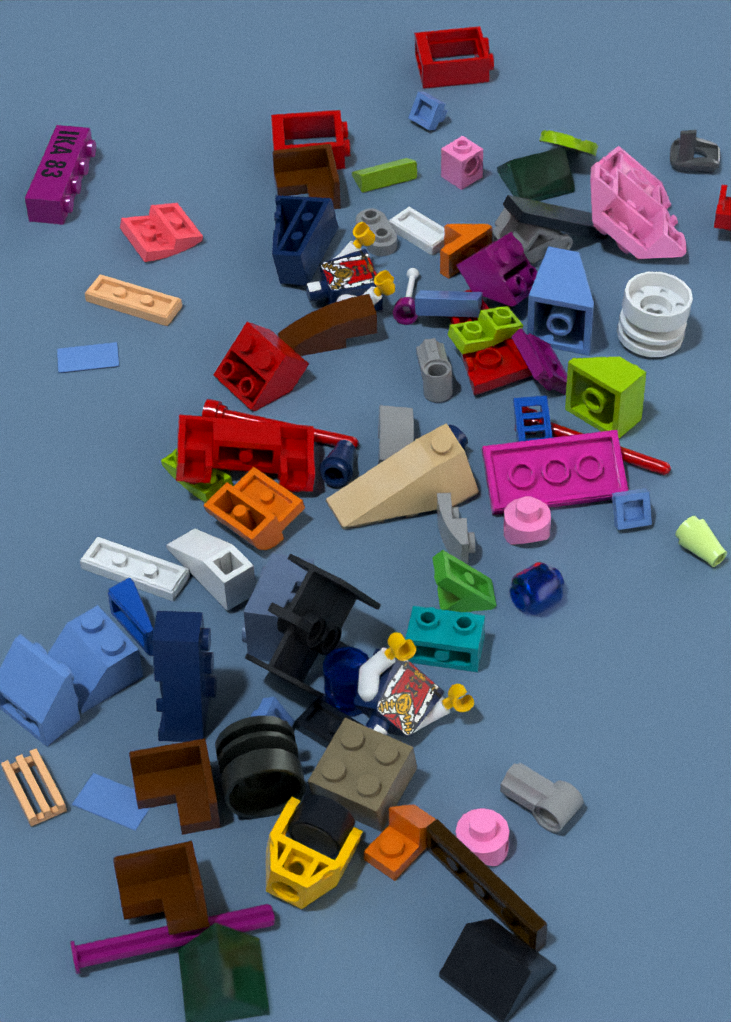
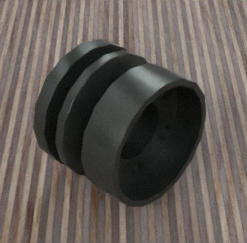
M259 715L243 718L230 724L220 732L215 742L219 771L222 774L221 780L225 803L233 813L247 818L270 817L282 813L291 797L301 801L306 792L305 779L301 761L298 757L294 729L287 721L275 716Z

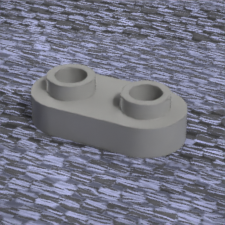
M374 208L361 211L356 216V224L365 222L375 234V241L372 245L366 246L367 250L376 256H387L394 253L397 249V234L385 214Z

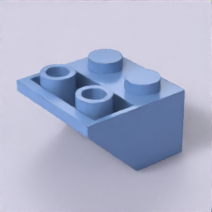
M20 634L14 639L0 667V709L47 747L80 721L77 705L79 699L73 686L74 675L63 662L57 663L50 658L46 650L39 643L34 642L32 644Z

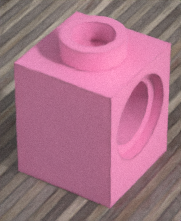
M464 136L441 148V177L461 190L482 178L483 148Z

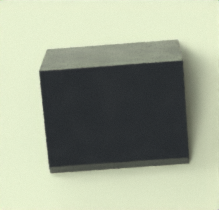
M491 918L465 925L440 970L439 977L497 1022H508L556 970V965Z

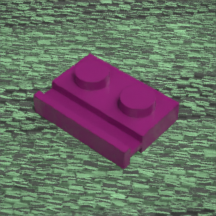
M519 328L511 337L534 379L539 381L547 390L551 391L554 389L566 395L567 373L551 345L531 333L526 335L524 330Z

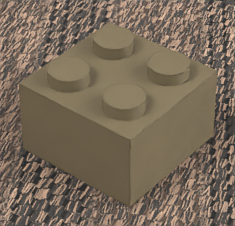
M344 718L308 779L311 794L333 799L344 806L356 821L382 832L389 819V808L398 804L417 770L414 747Z

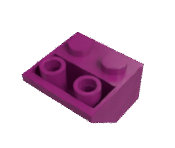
M512 231L456 265L472 292H483V297L512 307L529 296L538 273L536 268L528 261L521 242L514 237Z

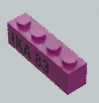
M56 125L25 196L29 222L64 225L68 213H72L74 198L81 191L82 178L87 176L89 161L96 154V141L92 140L90 128Z

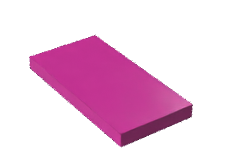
M617 430L482 446L492 515L503 514L510 502L525 496L541 500L548 508L612 500V493L628 491Z

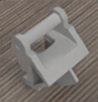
M504 208L496 220V227L492 229V242L512 231L514 237L521 242L524 254L532 264L544 258L548 246L569 250L573 244L572 238L559 230L517 222L506 208Z

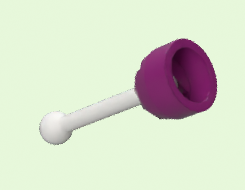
M410 268L407 271L409 281L406 297L399 298L393 309L394 319L405 325L414 323L418 318L415 310V299L412 298L414 283L419 277V271L416 268Z

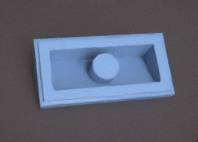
M420 290L414 300L416 315L479 317L483 292Z

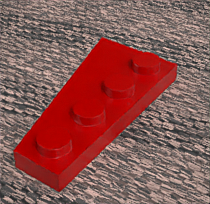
M482 299L481 310L489 309ZM449 317L451 325L478 321V317ZM511 337L480 351L463 355L461 353L474 396L532 376Z

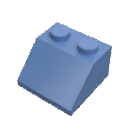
M98 605L68 622L48 652V656L55 662H63L74 675V691L79 699L77 705L81 714L143 677L139 649Z

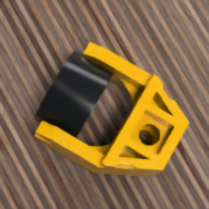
M312 794L305 796L302 802L294 797L290 798L269 834L266 847V892L303 909L338 885L363 831L354 827L355 819L344 806L333 799L321 795ZM287 832L289 833L292 839L285 836Z

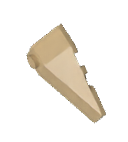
M446 423L416 439L328 497L326 503L342 529H349L381 523L385 519L406 516V518L418 516V513L437 510V493H451L452 507H455L477 495L479 490L465 451Z

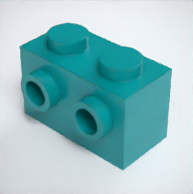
M413 606L405 640L411 639L416 646V653L409 661L414 664L478 672L485 639V615L442 610L434 607Z

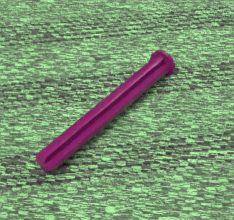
M265 904L209 916L210 927L169 935L167 926L76 946L75 941H70L76 974H80V968L270 927L275 924L274 911L271 905Z

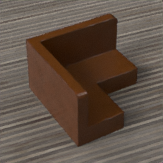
M331 144L274 150L272 152L277 195L307 194L308 197L332 198L334 209H341L340 181Z
M205 738L141 749L129 753L138 809L177 803L182 835L221 828Z
M192 841L113 858L124 920L165 912L169 935L210 927L202 881Z

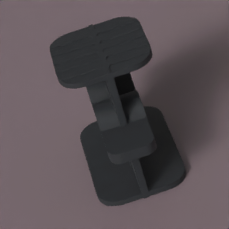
M289 554L287 559L307 571V574L292 602L288 603L284 608L272 602L267 610L279 617L277 629L284 636L269 664L248 653L245 659L322 699L325 694L303 683L318 654L329 656L335 649L345 655L347 654L350 646L340 641L342 636L341 628L356 600L379 610L381 605L343 579L293 554Z

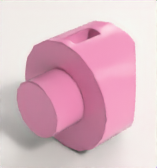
M525 496L515 499L507 505L504 510L503 530L504 537L509 544L532 543L549 538L551 511L545 503L533 497Z
M481 808L471 810L460 818L457 822L456 837L486 865L498 866L502 864L507 857L509 849V827L503 816L493 810Z

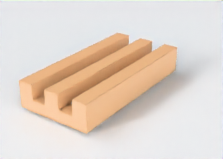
M37 748L29 751L30 756L26 758L22 754L16 756V762L12 764L8 760L1 763L3 772L31 827L67 812L65 802ZM35 766L55 805L54 807H49L29 767ZM22 772L42 812L34 813L15 773Z

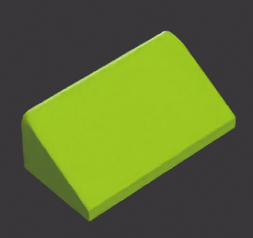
M404 158L353 171L352 177L363 193L416 179L417 163L415 160Z

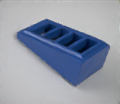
M547 396L513 398L517 442L553 438ZM540 406L541 412L522 413V407ZM541 419L542 425L524 426L523 420ZM543 432V437L526 439L525 433Z
M128 578L108 589L111 614L147 655L152 656L154 628L135 583L131 578Z

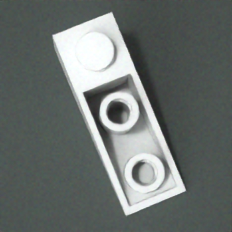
M193 529L166 545L167 549L179 562L189 569L190 573L227 611L251 597L256 587L254 565L233 544L198 529Z

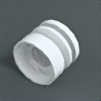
M645 272L635 275L628 281L624 291L622 310L617 326L618 339L627 349L635 354L646 357H664L676 352L681 347L685 335L687 319L693 301L691 289L684 281L667 273Z

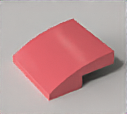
M178 203L151 205L149 215L121 218V231L144 262L160 260L184 252L203 240V235Z

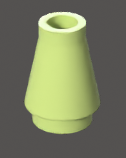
M691 516L679 526L675 533V536L679 539V545L706 561L711 567L720 564L727 555V551L721 546L704 519L699 520L696 516Z

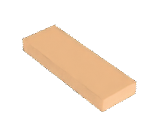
M101 274L85 292L87 302L164 326H168L182 308V299Z

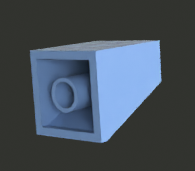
M548 246L529 293L527 335L531 333L549 343L553 349L589 355L594 302L580 253Z

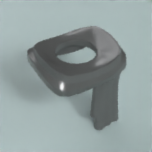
M697 130L681 131L680 138L674 140L670 148V163L675 170L714 172L716 168H719L720 147L717 144L697 138ZM694 152H700L705 157L694 158Z

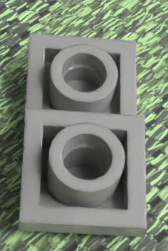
M379 406L378 464L414 441L413 408Z
M437 493V522L443 543L449 554L468 565L469 553H475V533L468 532L467 518H459L458 507H452L451 493Z

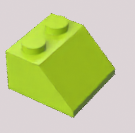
M620 356L572 358L568 361L565 410L601 432L617 430L618 438L620 439L642 420L647 372Z

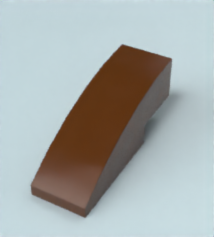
M365 294L338 301L313 311L291 323L277 334L300 356L346 348V339L376 334L377 314L370 294Z

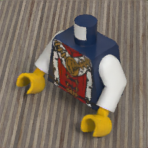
M359 222L353 229V235L356 240L354 242L350 241L340 254L332 260L323 262L320 265L321 281L306 283V293L309 302L326 299L329 305L351 297L370 294L375 311L383 310V294L389 296L395 292L394 277L387 270L380 271L377 274L367 250L361 249L362 246H370L374 243L375 234L365 222Z
M392 633L388 638L389 648L376 649L373 656L359 669L358 692L354 700L355 707L369 718L365 725L366 727L385 735L389 733L408 737L449 714L452 707L458 712H467L474 706L472 696L465 695L467 691L461 684L452 685L448 690V697L444 699L442 697L444 691L409 661L416 653V646L411 639L405 640L401 633Z

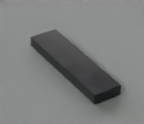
M507 195L503 202L506 210L519 223L598 239H606L608 234H601L594 227L592 213L511 195Z

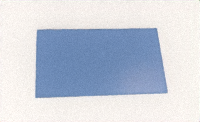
M117 342L57 349L58 373L119 366Z
M95 773L91 775L72 803L73 806L135 831L150 807L138 809L135 789Z

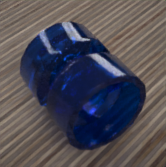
M341 647L329 653L323 662L325 702L350 717L363 714L355 707L354 700L358 692L359 669L370 659L365 652L354 647Z

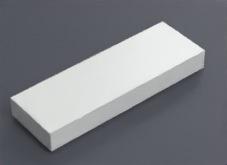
M100 537L95 539L80 560L81 569L117 582L131 578L137 589L170 601L175 600L190 578L188 568Z

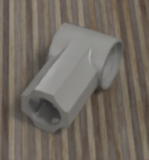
M435 338L425 339L421 345L416 347L417 359L423 380L424 396L432 402H443L448 400L453 394L452 366L447 360L444 344L439 343Z
M514 763L508 769L500 786V792L532 811L535 820L544 829L553 833L560 832L584 803L580 792L570 783L561 780L553 783L522 763Z

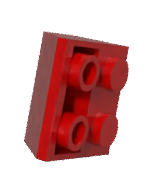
M246 322L213 375L250 410L257 411L291 392L309 363L272 330Z

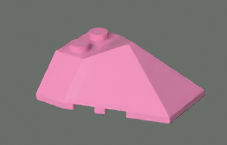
M620 146L616 147L606 157L604 156L591 167L592 221L594 227L601 234L610 235L616 240L617 246L624 253H631L637 259L683 257L686 254V239L684 234L678 232L674 227L678 220L675 215L671 217L667 209L671 206L663 183Z

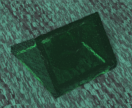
M564 147L510 160L497 167L498 174L515 197L543 201L575 192Z
M214 923L178 950L186 1022H225L270 1015L260 939L258 937Z

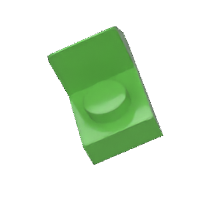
M441 550L432 557L435 572L434 579L436 585H438L437 592L440 609L472 612L492 610L496 607L491 578L444 550Z

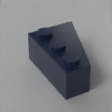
M275 195L276 212L274 213L275 230H273L272 256L280 284L306 285V283L311 282L339 228L332 198Z
M157 611L152 646L155 682L160 684L162 697L156 700L157 712H162L160 728L158 729V740L187 742L204 739L210 697L215 698L217 693V676L212 675L214 671V652H208L211 647V628H205L203 612Z

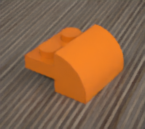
M255 467L234 486L226 482L203 505L209 515L259 550L271 549L283 541L282 531L305 509L302 499Z

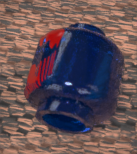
M537 562L513 576L509 594L518 610L538 615L562 600L564 579L560 571L555 567L551 568L546 563Z

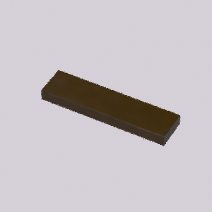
M436 819L427 826V850L515 936L537 952L546 945L547 923L443 823Z

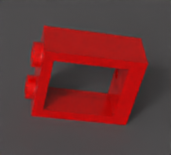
M480 26L414 33L415 59L423 89L489 82V71L494 70L493 54L489 53L488 37H483ZM471 54L475 55V58L433 62L432 59Z
M340 110L271 115L274 150L331 144L337 170L345 169V157H350V142L348 139L347 121H341ZM335 136L336 141L285 145V140Z

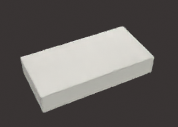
M411 207L406 208L389 220L396 234L432 256L444 247V227Z

